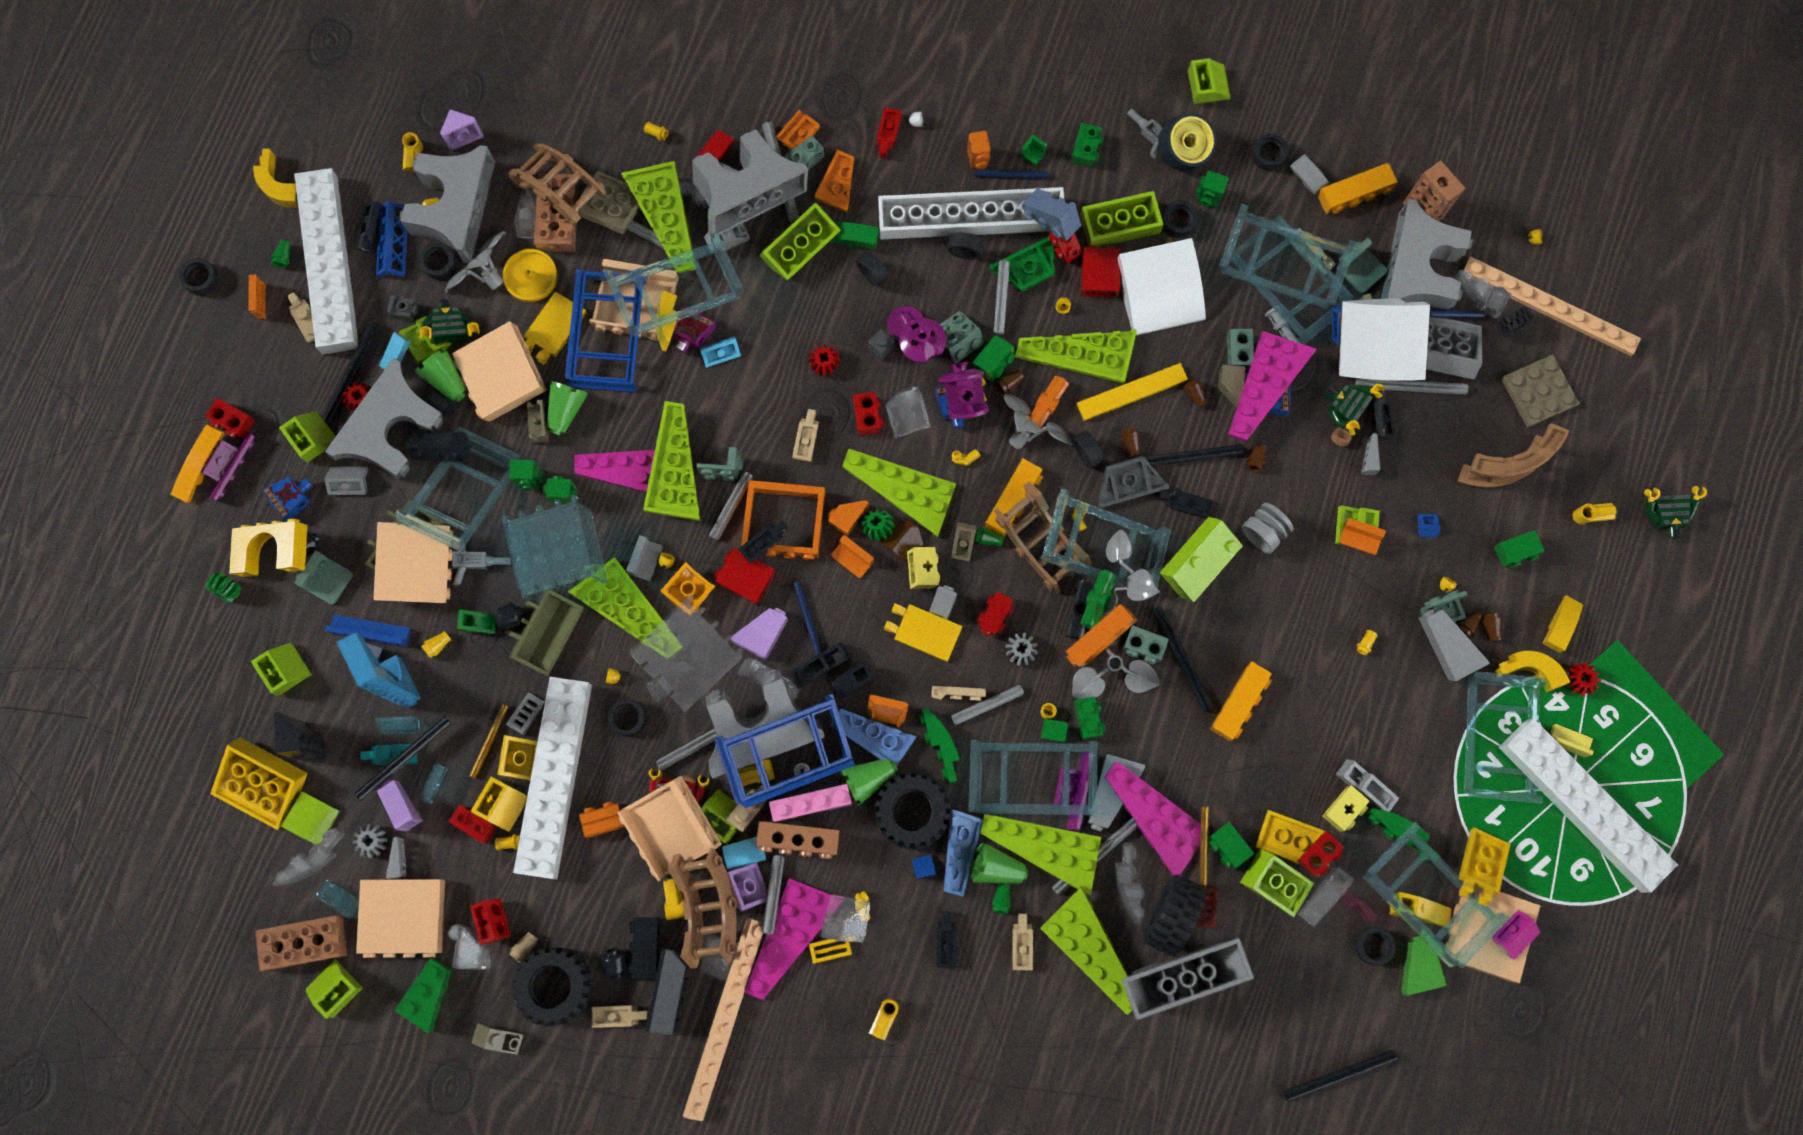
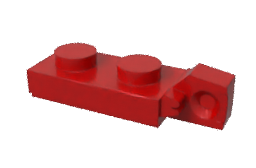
M884 107L876 139V147H880L879 158L886 159L888 149L892 150L895 145L902 116L901 110Z

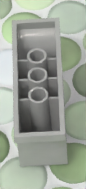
M757 130L747 132L740 137V161L743 166L741 171L724 169L719 164L718 159L709 152L697 156L692 160L693 184L709 206V235L714 238L806 192L808 168L806 165L790 161L777 154L765 142Z
M479 145L473 151L458 156L447 157L417 153L412 167L424 186L434 190H444V194L433 205L405 204L404 210L400 212V221L410 236L442 242L453 248L464 263H470L473 258L495 161L487 146Z
M1409 198L1398 215L1381 299L1399 298L1406 303L1426 302L1430 304V309L1450 310L1461 299V282L1435 273L1430 266L1429 260L1439 259L1444 262H1457L1461 256L1465 255L1466 250L1472 246L1473 238H1470L1472 231L1449 226L1433 219L1423 211L1417 200Z
M393 358L325 452L334 460L356 458L368 461L399 480L401 476L404 478L409 472V462L399 450L388 444L387 434L389 429L398 422L407 421L415 424L420 430L438 431L443 424L442 414L420 399L409 388L403 378L401 363Z
M769 670L764 673V676H761L762 690L767 704L764 711L757 717L744 718L739 716L733 709L732 700L724 690H714L708 694L709 696H706V705L716 731V738L722 736L724 739H728L801 711L791 699L780 670ZM807 718L754 738L761 760L815 741ZM815 719L820 737L824 738L820 722ZM748 740L730 747L737 769L755 763ZM715 743L712 756L708 760L712 778L726 774Z
M1237 938L1219 944L1205 945L1188 951V954L1134 970L1133 974L1123 978L1122 982L1135 1019L1138 1020L1254 979L1240 939Z

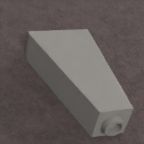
M1431 608L1424 611V615L1419 617L1448 680L1457 681L1489 664L1485 656L1444 610Z
M1109 754L1105 756L1087 824L1091 825V829L1097 831L1107 829L1123 805V802L1117 797L1104 778L1113 763L1118 761L1138 777H1140L1145 769L1144 764Z

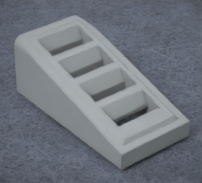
M1373 433L1368 438L1361 475H1376L1380 470L1377 433Z
M528 692L506 725L525 736L544 706L545 701ZM529 700L537 703V707H534L531 704H529ZM525 706L533 710L532 714L524 710ZM522 713L529 718L525 720L520 717V714ZM519 720L520 722L524 723V725L521 727L518 724H516V721Z
M393 837L386 879L406 878L404 839Z

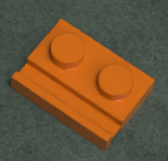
M798 110L777 135V140L793 150L809 136H814L819 130L820 124L808 115L803 114L801 110Z
M254 274L249 275V311L259 320L265 319L266 284Z

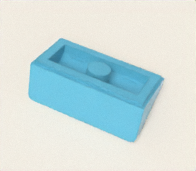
M394 332L379 366L385 370L393 358L401 363L411 340Z
M735 336L700 347L706 367L741 356Z
M756 837L722 847L728 870L766 860L765 852H761L759 847H755Z

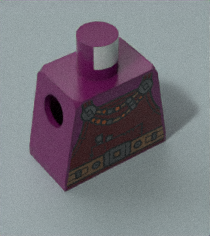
M683 305L673 331L674 337L679 340L675 349L681 353H685L688 346L698 349L716 328L715 321Z

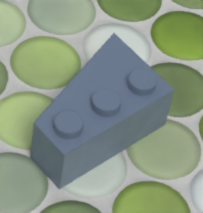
M1037 188L1022 203L1025 216L1030 220L1033 219L1038 222L1043 229H1049L1057 238L1061 237L1067 241L1081 226L1076 204L1074 202L1067 204L1064 202V198L1061 197L1058 199L1052 198L1053 195Z

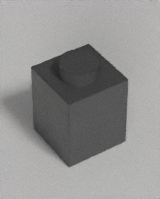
M880 329L868 341V349L882 361L895 349V341Z

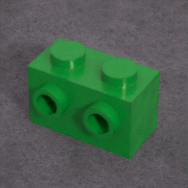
M1081 123L1072 155V164L1092 168L1093 163L1098 162L1100 152L1097 151V147L1102 146L1104 135H1101V127Z
M1207 171L1206 176H1202L1195 193L1198 195L1196 202L1205 207L1218 208L1229 177Z
M995 335L973 361L974 368L984 371L983 377L993 382L1002 375L1004 368L1014 360V346Z
M511 459L509 479L517 488H522L526 491L540 488V483H543L544 474L534 460Z
M553 476V479L547 478V484H544L543 492L553 506L576 507L577 487L571 479H565L563 476Z
M1536 530L1500 542L1494 546L1503 568L1509 565L1510 568L1517 567L1522 564L1521 561L1526 559L1528 562L1539 559V554L1544 552Z
M1095 696L1075 700L1074 707L1081 741L1101 737L1103 731H1105L1104 721L1099 718L1098 712H1101L1100 702L1096 701Z
M1230 822L1224 823L1208 836L1209 846L1214 852L1217 851L1222 857L1220 858L1221 862L1227 868H1237L1254 854Z

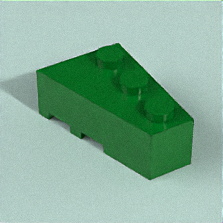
M430 958L394 1011L426 1033L434 1032L435 1022L441 1009L440 1005L448 986L452 968L437 958Z

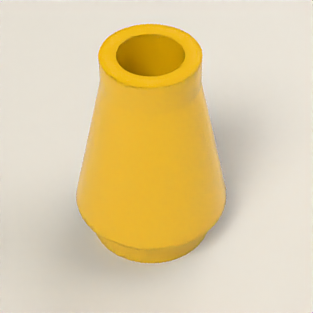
M443 631L441 634L424 641L421 648L429 658L436 657L446 644L451 641V638Z

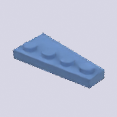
M843 709L839 711L846 737L880 760L886 758L889 761L893 760L896 767L917 738L914 735L866 719Z
M953 809L950 812L944 892L963 897L983 819Z

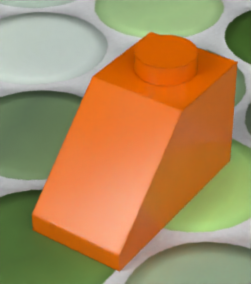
M864 500L841 504L837 509L833 508L828 515L829 525L848 537L869 508V502Z

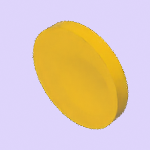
M525 249L515 253L508 259L503 269V282L506 289L514 298L523 302H537L546 298L554 290L558 279L557 269L553 260L546 253L536 249Z

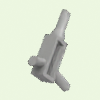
M1131 109L1127 115L1139 124L1142 129L1141 134L1154 144L1150 155L1152 158H1156L1159 151L1158 137L1163 127L1153 119L1149 121L1142 118Z
M455 537L459 552L453 551L452 567L453 569H458L453 585H461L466 569H487V566L511 565V558L492 557L487 555L486 552H467L463 538Z

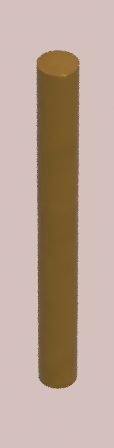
M501 705L470 772V777L477 778L509 709L508 706Z
M1201 806L1199 885L1207 886L1209 806Z

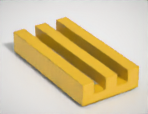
M848 935L809 944L813 964L852 955ZM845 940L846 943L814 951L816 946ZM847 948V952L816 959L817 954Z

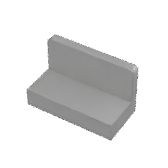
M330 467L324 478L328 495H366L368 490L365 477L368 473V467Z
M639 535L626 570L627 573L651 581L663 546L649 541L647 537Z

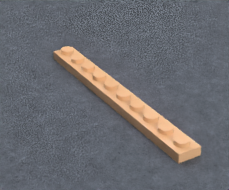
M1473 257L1468 259L1461 275L1629 356L1635 353L1641 340L1640 337Z
M750 918L746 919L683 1117L698 1121H703L762 939L763 922Z

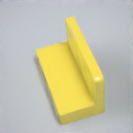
M1558 724L1552 726L1550 735L1564 750L1582 757L1593 755L1594 751L1590 750L1593 738Z

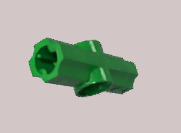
M1100 570L1094 588L1087 595V606L1080 622L1082 626L1092 629L1100 622L1103 612L1110 605L1111 591L1117 578L1116 574L1107 570Z

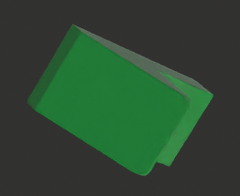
M459 610L458 630L464 633L495 634L496 620L494 614Z

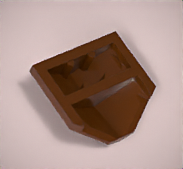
M893 521L895 528L891 529L892 534L886 535L887 540L882 537L878 543L908 565L907 551L913 547L923 546L919 528L910 521Z

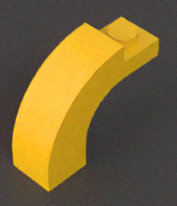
M262 149V155L259 157L260 166H253L254 177L258 186L274 203L287 208H299L296 184L275 181L276 156L270 149Z
M1536 651L1514 653L1508 657V661L1499 664L1500 668L1494 671L1497 678L1518 670L1530 671L1540 679L1546 693L1570 683L1567 674L1558 662L1548 655Z

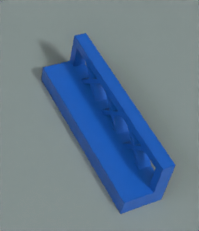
M387 201L380 206L376 276L385 277L388 274L399 277L405 276L407 230L394 214L395 209L404 210L405 205ZM395 225H398L402 231L400 237L394 232ZM395 242L401 248V253L398 255L393 249ZM393 260H396L400 265V271L392 269Z
M334 615L331 626L326 625L325 631L332 635L348 637L358 633L366 641L406 648L411 629L408 627Z

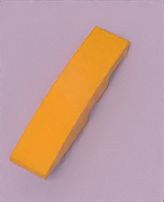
M209 424L204 427L188 454L170 495L186 503L191 502L197 485L202 484L205 476L201 472L220 440H222L223 431Z

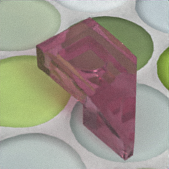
M1347 892L1340 894L1347 908L1354 909L1356 907L1366 923L1378 919L1370 907L1359 898Z

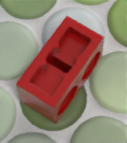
M875 392L853 395L858 436L881 433L880 427H884L882 415L879 416L878 409H881L880 397L876 398ZM868 401L872 403V406L865 408L862 404ZM871 419L875 421V424L867 426L865 422Z
M216 398L204 416L210 420L209 424L217 429L222 427L226 430L224 433L234 439L236 436L244 439L255 422L249 415L219 398ZM224 412L223 417L218 419V416ZM240 421L239 426L234 428L235 423Z
M459 805L450 818L449 823L481 843L487 844L497 826L470 812L469 808Z
M1326 830L1297 861L1312 876L1317 877L1320 875L1322 877L1330 869L1327 865L1332 860L1334 862L1338 861L1343 855L1341 851L1344 846ZM1325 843H1330L1333 845V853L1329 854L1325 852ZM1312 857L1319 859V868L1311 866L1310 860Z
M501 898L484 900L470 906L480 945L497 943L511 937Z

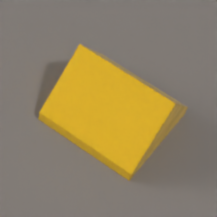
M504 735L497 775L506 778L531 780L538 742Z

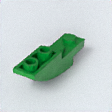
M922 708V714H919L922 726L926 725L927 733H924L926 744H930L931 748H940L936 751L939 762L943 761L944 769H941L944 781L948 780L949 784L956 783L957 779L953 763L960 760L956 747L939 719L927 708Z
M1379 809L1367 810L1366 814L1369 816V821L1375 826L1379 825L1384 830L1383 834L1390 840H1400L1403 837V842L1408 847L1416 849L1419 852L1418 856L1425 862L1432 863L1439 859L1440 855L1426 843L1431 836L1419 826L1404 817Z

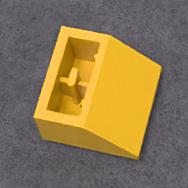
M490 777L470 812L510 832L526 805L527 795L494 777Z

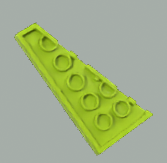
M672 161L621 173L676 272L683 273L696 270L676 162Z
M1137 330L1126 332L1113 331L1112 333L1072 334L1071 336L1055 335L1054 337L1019 338L1015 358L1124 384Z
M665 401L643 511L700 521L685 406L681 403Z
M848 449L842 465L846 471L860 481H863L876 493L878 492L887 501L916 520L922 527L928 529L938 538L956 483Z
M615 557L568 591L571 595L669 660L683 649V646Z
M984 814L981 835L1068 883L1070 886L1076 889L1082 886L1085 894L1091 897L1101 837Z
M1081 886L1040 929L1128 1015L1132 1011V1007L1122 979L1128 977V974L1105 928L1094 912V908L1091 902H1089L1085 890Z

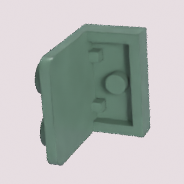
M1369 238L1363 242L1361 240L1352 247V252L1344 253L1339 258L1340 263L1336 268L1360 294L1365 293L1387 273V268L1368 250L1373 244Z
M957 312L940 324L946 334V349L954 364L986 344L980 328L962 312Z
M729 447L727 465L697 464V470L700 476L706 480L722 478L724 481H733L734 479H739V470H743V459H741V454H739L737 447Z
M315 550L307 558L305 570L298 572L294 583L327 603L334 605L352 579L353 572Z
M1456 590L1444 597L1432 598L1424 603L1425 607L1420 609L1421 615H1424V611L1435 608L1444 610L1453 622L1463 620L1466 616L1459 600L1465 597L1467 592L1460 593V590Z

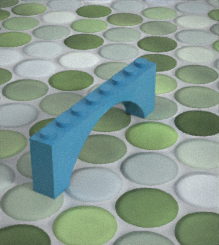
M354 633L337 642L358 687L406 708L416 705L417 700L421 699L401 657L395 655L379 663L363 637L358 633Z

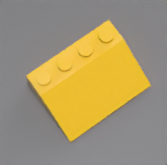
M240 737L227 745L210 794L278 830L301 792L308 773Z

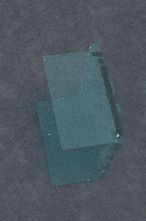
M576 495L571 496V503L561 505L559 499L555 500L556 507L543 511L542 506L538 505L536 506L537 513L525 516L523 510L518 511L519 518L509 521L507 515L502 516L517 589L521 591L523 599L538 603L537 586H539V590L542 592L555 588V580H557L559 586L575 582L574 575L577 581L592 576V578L602 583H608L592 512L587 507L578 503Z

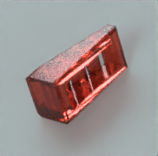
M1207 885L1203 887L1206 892L1212 893L1211 896L1206 895V900L1211 901V904L1204 903L1203 909H1211V912H1201L1200 916L1210 917V921L1200 920L1199 917L1195 927L1215 928L1219 889L1217 886Z

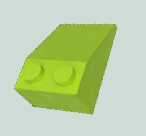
M1262 849L1258 851L1240 881L1241 884L1292 917H1295L1314 885L1312 881L1278 857Z

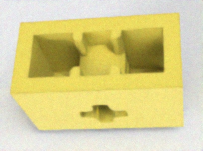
M913 547L907 551L910 589H932L939 585L940 574L937 571L938 554L935 547Z
M1352 785L1347 786L1322 817L1338 831H1349L1356 823L1354 819L1358 815L1362 816L1368 809L1366 805L1369 803V800ZM1349 806L1350 808L1348 811L1350 813H1344L1346 811L1345 807Z

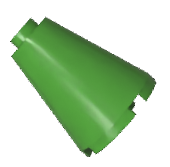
M443 349V353L437 351L422 363L424 365L422 369L419 367L416 369L415 372L418 376L451 401L460 402L467 396L465 394L467 389L449 353L445 349Z
M551 381L547 416L549 432L560 435L561 432H566L586 399L587 392Z
M886 758L845 768L841 771L857 805H860L885 786L888 781L896 777L895 772L898 769L893 760L889 761Z
M981 843L978 846L976 853L979 855L976 860L973 859L971 868V879H973V882L1021 884L1022 881L1027 879L1028 869H1026L1025 864L988 844Z

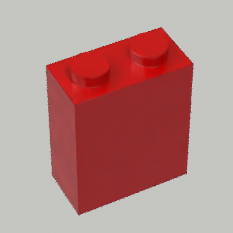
M1087 246L1083 248L1081 296L1118 298L1120 293L1118 257L1121 254V249H1116L1113 246L1106 248Z
M733 548L732 552L729 551L724 558L726 563L723 568H719L716 572L715 582L718 586L757 606L774 577L775 570L758 560L750 565L740 551Z

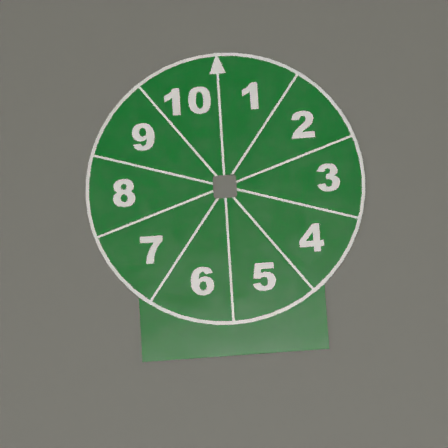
M1618 640L1590 664L1594 666V672H1600L1596 677L1601 679V682L1597 683L1599 688L1593 690V694L1588 695L1586 693L1584 696H1580L1579 691L1572 693L1573 686L1567 687V684L1546 693L1540 679L1536 675L1512 683L1492 696L1477 711L1468 724L1457 750L1453 776L1454 796L1460 821L1467 837L1469 838L1470 830L1475 827L1510 843L1503 879L1520 891L1551 903L1572 906L1601 904L1626 896L1637 890V888L1499 749V746L1524 721L1534 718L1549 734L1552 726L1558 724L1593 738L1590 750L1594 752L1591 756L1582 757L1567 750L1565 751L1669 856L1673 853L1683 829L1686 815L1687 788L1725 755Z

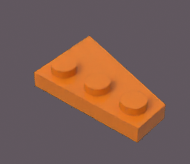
M837 150L814 196L815 200L848 214L854 156Z

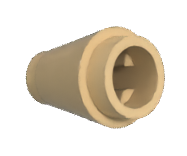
M528 932L511 948L512 951L509 955L521 963L523 959L529 957L528 955L531 953L537 938Z

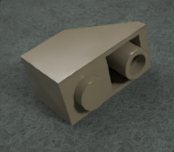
M1222 365L1219 372L1218 388L1237 408L1248 373H1245V367Z
M477 1023L472 1044L483 1049L518 1055L523 1034L496 1026Z

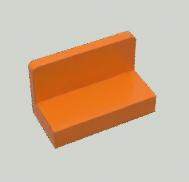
M1348 518L1339 543L1371 555H1376L1386 530Z
M843 535L839 540L840 544L832 552L831 557L860 579L874 563V557Z

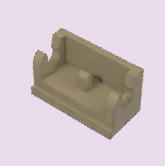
M537 400V404L527 402L530 444L549 442L545 403L543 400Z

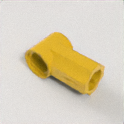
M410 132L406 133L402 138L404 145L403 170L415 173L412 167L413 160L416 159L417 153H421L423 150V143L415 133ZM416 141L415 145L409 146L411 142Z
M1613 503L1585 504L1573 512V519L1581 525L1588 522L1614 520L1617 513L1616 507Z
M771 760L762 761L768 781L774 780L775 775ZM756 763L753 766L737 770L742 786L757 782L762 783Z
M674 879L663 881L666 898L664 904L666 919L684 918L683 902L685 899H683V891L678 890Z
M887 998L882 1002L869 1031L870 1034L879 1039H886L898 1013L899 1006L895 999ZM886 1003L894 1004L895 1011L893 1013L885 1012L884 1005Z

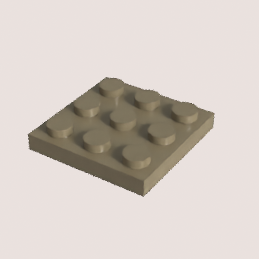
M597 171L593 179L599 180L604 185V190L607 193L602 196L595 194L579 210L578 215L624 234L639 211L640 206L627 183ZM589 186L586 187L580 198L590 189Z
M1554 355L1501 378L1527 428L1580 404Z

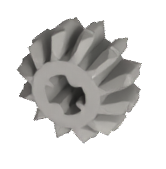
M1018 633L1015 634L1016 640L1010 637L1008 641L1011 644H1006L1005 646L1006 649L1010 650L1006 652V656L1013 655L1010 662L1012 663L1017 659V666H1020L1021 660H1023L1025 666L1028 665V659L1034 661L1033 655L1038 654L1036 649H1032L1037 647L1038 644L1030 643L1033 640L1032 636L1028 640L1025 639L1026 633H1023L1022 638H1020ZM1019 645H1022V648H1026L1023 654H1021V651H1017Z
M368 824L367 828L361 826V834L354 833L358 837V840L352 841L353 844H358L354 850L356 852L361 851V857L367 855L368 858H373L374 854L376 856L381 855L379 849L385 850L386 847L382 844L383 842H388L387 838H382L386 832L380 831V826L378 825L374 828L372 824ZM372 838L373 843L367 844V840Z

